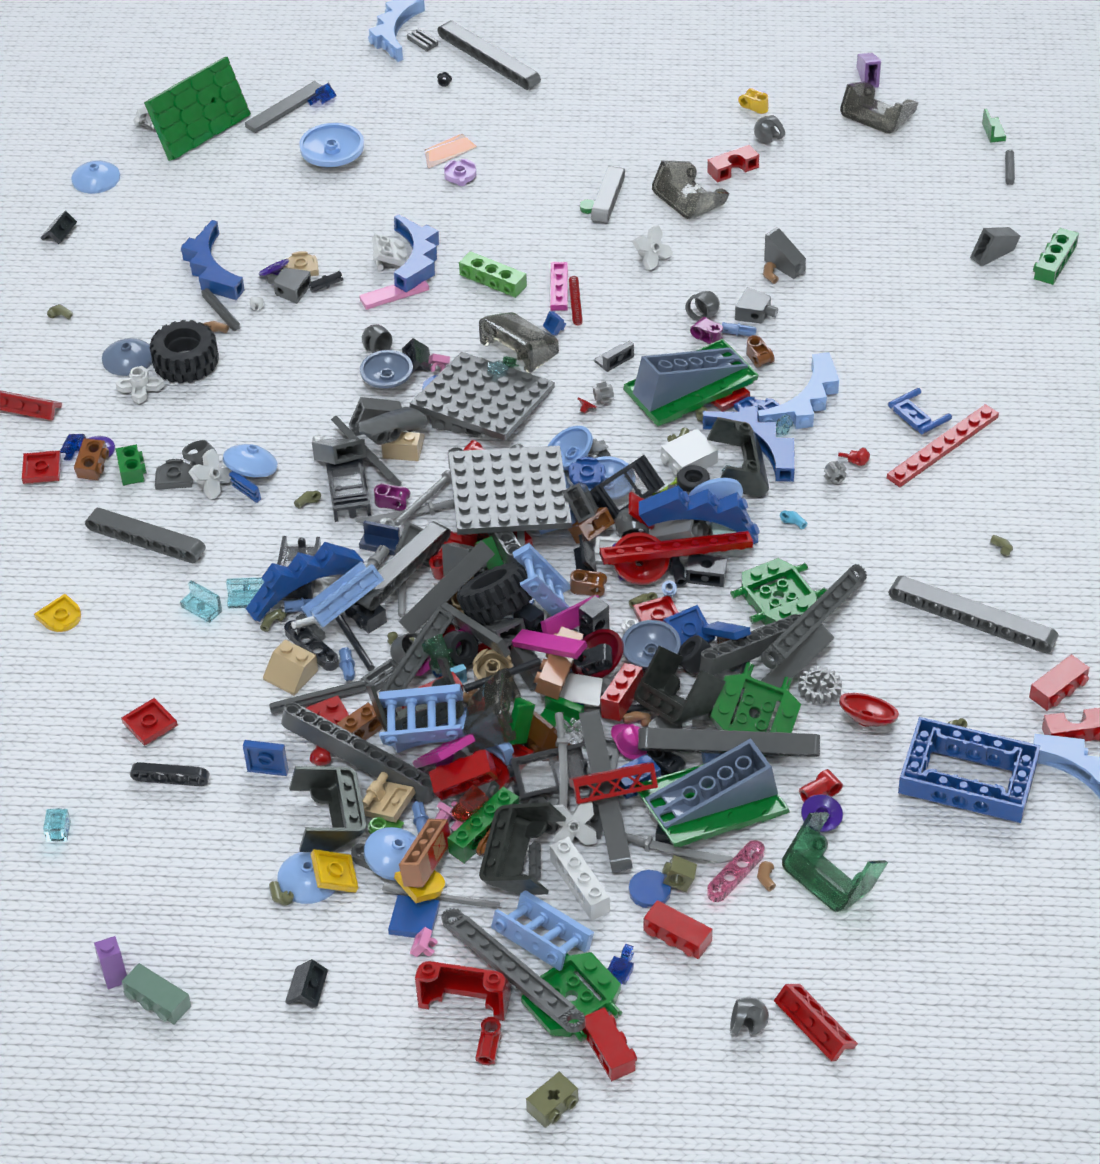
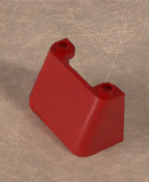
M426 961L418 966L415 975L418 1008L429 1010L430 1004L433 1001H443L445 993L486 999L485 1009H491L494 1017L500 1021H505L511 998V984L502 973L433 961Z

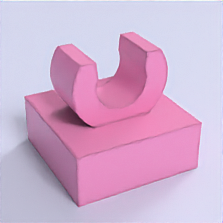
M434 353L429 356L428 363L432 364L431 372L435 371L436 366L441 368V372L450 363V356Z
M424 927L415 936L410 954L418 957L423 952L426 956H431L435 952V950L429 947V945L434 947L438 943L435 938H430L432 930Z

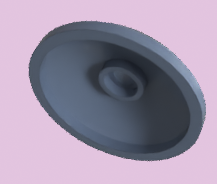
M125 338L115 341L104 350L102 364L108 372L118 376H129L131 369L134 367L143 366L147 369L152 364L150 344L136 338Z
M382 350L372 353L360 365L362 379L367 384L382 389L394 388L405 383L413 372L411 359L404 353L394 350Z
M646 620L638 622L631 626L622 637L624 657L631 664L643 667V669H647L659 645L676 654L680 652L679 634L671 625L662 621Z

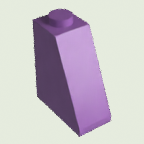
M874 53L857 54L856 67L863 88H878L881 59Z
M116 936L94 942L96 956L107 989L122 985V980L127 976Z

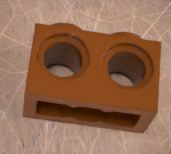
M83 439L74 465L77 478L99 480L100 475L104 472L105 460L109 457V448H107L104 440Z
M602 507L598 508L596 515L580 523L578 521L572 524V528H568L576 544H579V535L583 534L590 541L615 522L608 509Z
M369 702L337 723L338 726L364 740L369 739L383 729L373 706Z

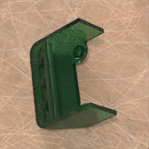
M827 812L809 813L784 854L782 866L786 872L835 912L845 911L872 890L888 862L886 860L868 861L862 872H858L852 880L823 856L828 848V841L820 833V830L830 814Z

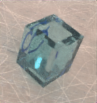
M47 809L43 826L46 841H68L71 824L68 809Z

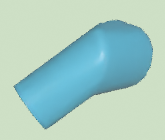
M784 510L780 513L781 521L784 523L796 524L800 529H804L807 526V522L795 511Z

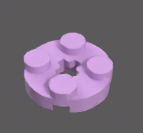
M461 159V161L457 162L451 160L444 166L445 180L456 183L458 186H465L467 182L472 181L477 175L475 164L468 159Z

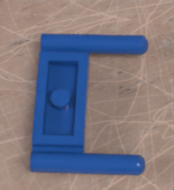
M916 388L888 402L889 408H893L897 415L916 431H919L921 435L952 419V415L947 413L931 421L927 414L912 403L910 399L921 394L920 388Z

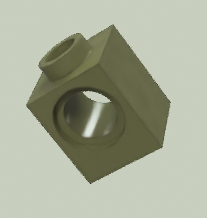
M673 855L670 862L666 861L662 869V874H665L663 883L687 892L695 879L697 864Z

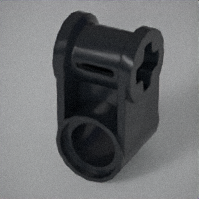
M599 644L584 650L577 659H573L574 664L581 668L585 676L609 670L613 666L612 647L608 644Z
M647 751L648 756L661 769V776L678 772L686 766L683 758L672 752Z

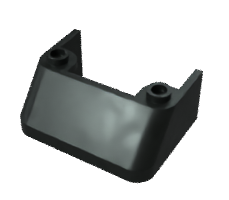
M717 417L707 440L740 446L744 459L742 468L726 466L720 478L737 480L742 485L743 494L756 497L766 496L769 484L762 449L752 427L747 422Z
M659 645L635 691V701L675 725H680L708 714L713 709L726 681L701 669L686 700L676 695L680 688V679L675 676V673L684 657Z
M438 657L437 661L443 677L435 680L431 687L455 684L447 659ZM367 684L365 686L374 711L384 731L387 732V708L382 707L375 686ZM462 700L456 702V719L460 718L464 712ZM447 702L436 704V727L448 723ZM427 704L415 706L416 729L428 728ZM395 708V731L407 730V708L398 712Z
M295 766L289 787L290 791H310L311 798L315 802L328 804L332 828L305 827L299 851L312 852L315 849L335 852L361 836L365 832L367 824L356 771L350 767Z
M550 802L500 806L494 813L479 872L480 879L488 885L520 895L525 890L533 895H548L549 890L532 875L528 876L521 873L530 838H538L543 835L548 822H565L566 817Z

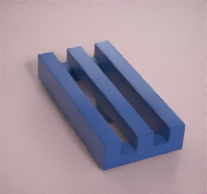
M234 471L229 473L234 488L256 503L261 500L259 488Z

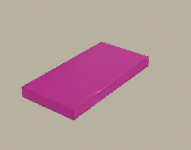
M469 734L456 740L445 742L417 758L412 763L414 767L420 768L442 761L476 740L473 735Z

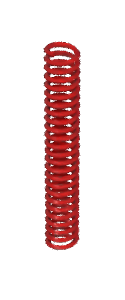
M572 276L569 278L573 324L581 325L583 318L579 280L577 276Z

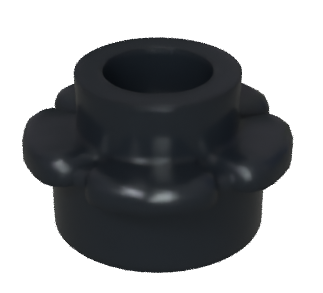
M447 72L437 75V82L442 87L448 86L452 81L451 75Z

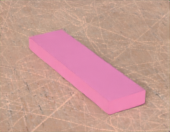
M423 281L407 293L391 285L359 296L360 301L367 310L428 291L429 285L426 281Z

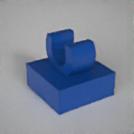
M549 311L543 327L552 335H558L560 330H564L567 323L557 313Z

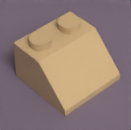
M401 432L397 440L381 445L383 459L419 461L425 434Z
M285 639L273 651L263 675V680L295 696L318 672L316 655Z

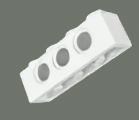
M567 837L551 844L550 861L590 920L592 921L609 913V895L570 838Z

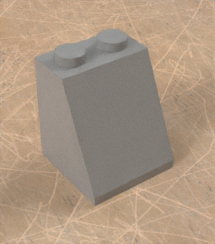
M682 519L657 523L654 529H650L649 534L655 536L660 541L709 536L711 530L706 521Z

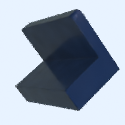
M365 520L363 523L364 534L359 542V549L376 552L380 545L382 547L384 545L390 551L388 555L395 556L397 553L395 552L396 545L400 539V528Z

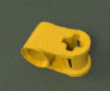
M749 88L745 94L738 98L739 104L743 108L750 109L759 114L768 112V94Z

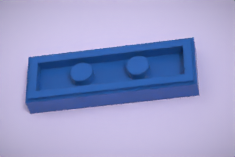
M720 621L702 626V633L732 640H737L751 634L750 627Z

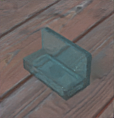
M261 577L227 579L228 608H246L263 585V579Z
M191 580L188 583L190 593L180 601V605L182 608L210 623L222 612L220 596Z

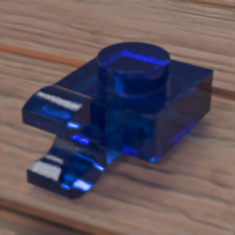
M328 82L315 90L316 95L307 101L310 106L318 101L324 104L337 95Z
M69 434L60 449V453H66L64 460H72L75 451L80 450L83 439L86 438L84 434Z
M629 944L624 945L621 957L614 956L607 968L623 985H626L634 969V963L630 962L634 956V952H632L634 946Z

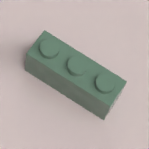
M140 963L122 980L123 993L128 999L136 1000L145 1010H152L161 1020L169 1021L173 1025L192 1007L188 993Z

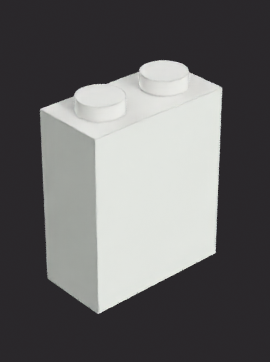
M696 429L662 445L660 458L672 470L673 474L678 475V472L686 466L697 465L706 469L717 464L718 449Z

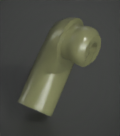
M58 304L50 307L47 315L49 318L63 315L70 319L73 312Z
M993 534L990 543L1001 547L1000 553L1002 555L1009 556L1010 552L1013 551V546L1007 539Z
M275 609L265 616L260 629L268 632L276 619L280 622L285 619L286 613L282 609Z
M278 881L269 883L271 897L274 902L284 906L292 903L294 895L291 891L289 893L288 891L281 892Z

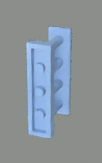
M530 543L515 550L513 556L524 566L528 576L526 580L520 582V586L551 616L569 608L570 606L565 602L563 596L564 592L571 589L569 582Z
M360 562L306 603L301 609L307 617L314 616L319 625L324 627L379 585L384 579L373 564L366 568L363 562Z
M460 684L379 692L381 705L383 708H387V732H379L383 745L394 746L398 743L438 739L456 740L464 736L461 724L456 725V702L463 700V691ZM447 702L448 726L436 727V704ZM427 704L428 728L416 729L415 706ZM407 706V730L395 731V708Z
M526 890L520 893L517 909L506 915L498 909L495 910L491 925L492 929L559 971L563 968L566 953L574 947L587 952L590 949L594 935L592 930ZM525 915L532 921L524 926L516 920ZM541 925L549 930V932L540 936L533 930ZM559 936L567 942L558 947L550 941Z

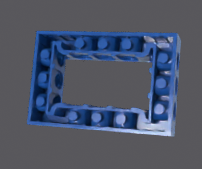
M919 717L900 775L898 793L1021 823L1037 767L1041 745ZM932 752L1012 771L1007 793L1005 788L998 784H986L978 782L977 779L970 780L958 777L956 774L949 775L937 772L936 769H927Z

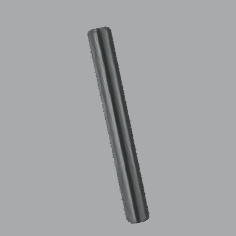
M359 680L272 702L269 704L270 712L272 714L283 712L284 705L290 702L304 707L337 695L343 697L366 691V683L364 680Z

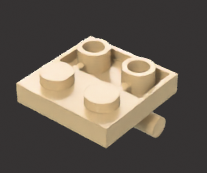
M381 772L376 781H373L366 790L367 794L362 800L364 813L367 817H381L386 821L396 823L416 792L414 787L386 782L388 774Z

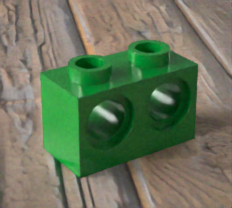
M137 444L115 448L123 486L145 482L143 474H147L145 463H141L144 462L143 453L138 451Z

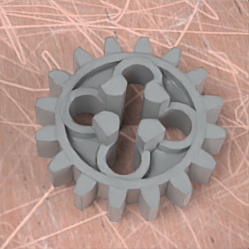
M820 666L817 667V670L811 667L810 672L804 671L803 676L799 678L798 690H800V695H805L806 701L811 699L812 704H815L816 701H819L820 705H823V701L830 704L831 699L837 700V695H841L842 681H840V675L835 676V670L829 672L828 667L824 670H821Z

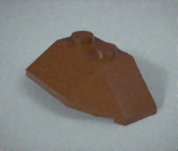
M534 711L527 743H521V745L534 751V753L558 748L555 744L558 737L557 730ZM559 756L552 758L555 762H559ZM545 759V760H541V761L549 762V759Z

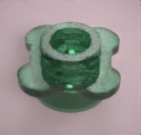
M503 356V361H499V363H502L507 368L519 367V364H516L517 358Z

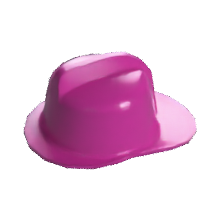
M616 724L611 729V736L619 752L624 757L635 760L647 754V751L638 750V729L640 727L634 724Z

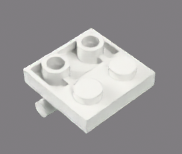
M374 234L372 237L373 260L377 270L381 271L384 269L383 262L400 267L408 260L405 242L388 238L385 235Z

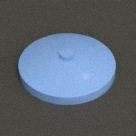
M326 123L315 126L304 133L300 139L302 157L309 163L321 167H337L348 164L357 159L364 149V139L361 132L355 127L343 123Z

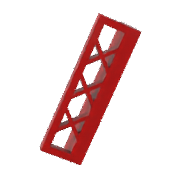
M0 390V410L54 420L55 408L62 407V402Z
M652 762L569 778L570 787L574 788L576 804L658 788L654 763ZM650 772L652 784H641L638 781L641 775ZM623 777H628L633 781L629 789L624 790L618 786ZM607 781L613 787L609 793L604 794L598 788L602 782ZM587 785L593 789L589 797L581 798L579 786Z
M785 984L774 999V1002L831 1062L837 1061L845 1049H855L858 1045L801 984Z

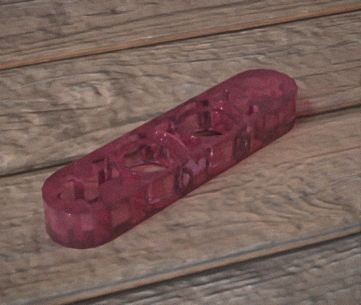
M758 840L748 842L733 858V861L729 862L707 887V896L711 901H723L764 857V844ZM744 861L748 863V866L739 867L737 863ZM733 875L735 879L727 881L724 879V876Z

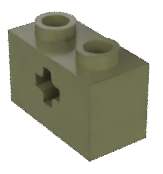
M559 1071L526 1098V1110L546 1128L551 1123H556L565 1111L571 1110L576 1106L579 1100L578 1088Z

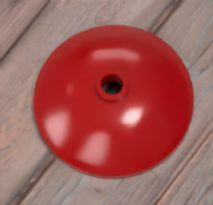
M637 532L625 535L615 546L660 540L653 535ZM658 558L649 561L641 560L632 563H616L613 567L624 580L637 585H647L663 577L669 565V558Z
M845 693L839 699L842 710L851 719L864 727L889 725L897 721L899 716L898 710L893 705L875 696L863 693Z

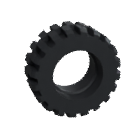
M194 320L174 321L170 325L162 326V329H158L155 335H153L149 345L155 372L163 379H168V381L173 383L175 381L178 383L199 381L204 376L207 377L215 369L219 361L214 332L207 325L205 326L201 322L196 323Z
M517 562L505 563L484 571V573L470 579L457 593V600L464 614L481 625L493 623L496 620H501L513 614V612L527 605L533 597L520 586V582L526 580L528 576L524 566Z

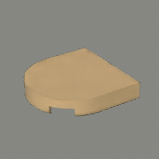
M306 251L292 253V256L286 258L289 259V263L284 268L310 271L311 276H319L318 262L315 255L312 256Z

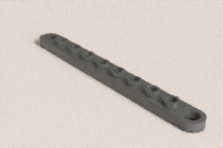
M859 564L852 565L761 654V660L766 667L775 669L866 580L867 572L864 571L865 568H862L863 566ZM769 655L774 658V661L769 659Z
M449 908V910L446 909V912H443L441 915L442 924L446 929L493 969L502 973L513 986L566 1031L575 1033L584 1029L586 1021L583 1012L575 1008V1005L470 917L464 915L458 908ZM450 917H457L455 921L449 920ZM572 1019H578V1020H579V1022H577V1024H576V1023H574V1024L571 1023V1024H570L569 1021L572 1020Z

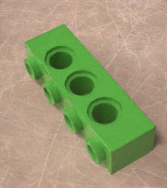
M469 251L459 261V273L461 276L516 298L527 287L526 273L472 251Z

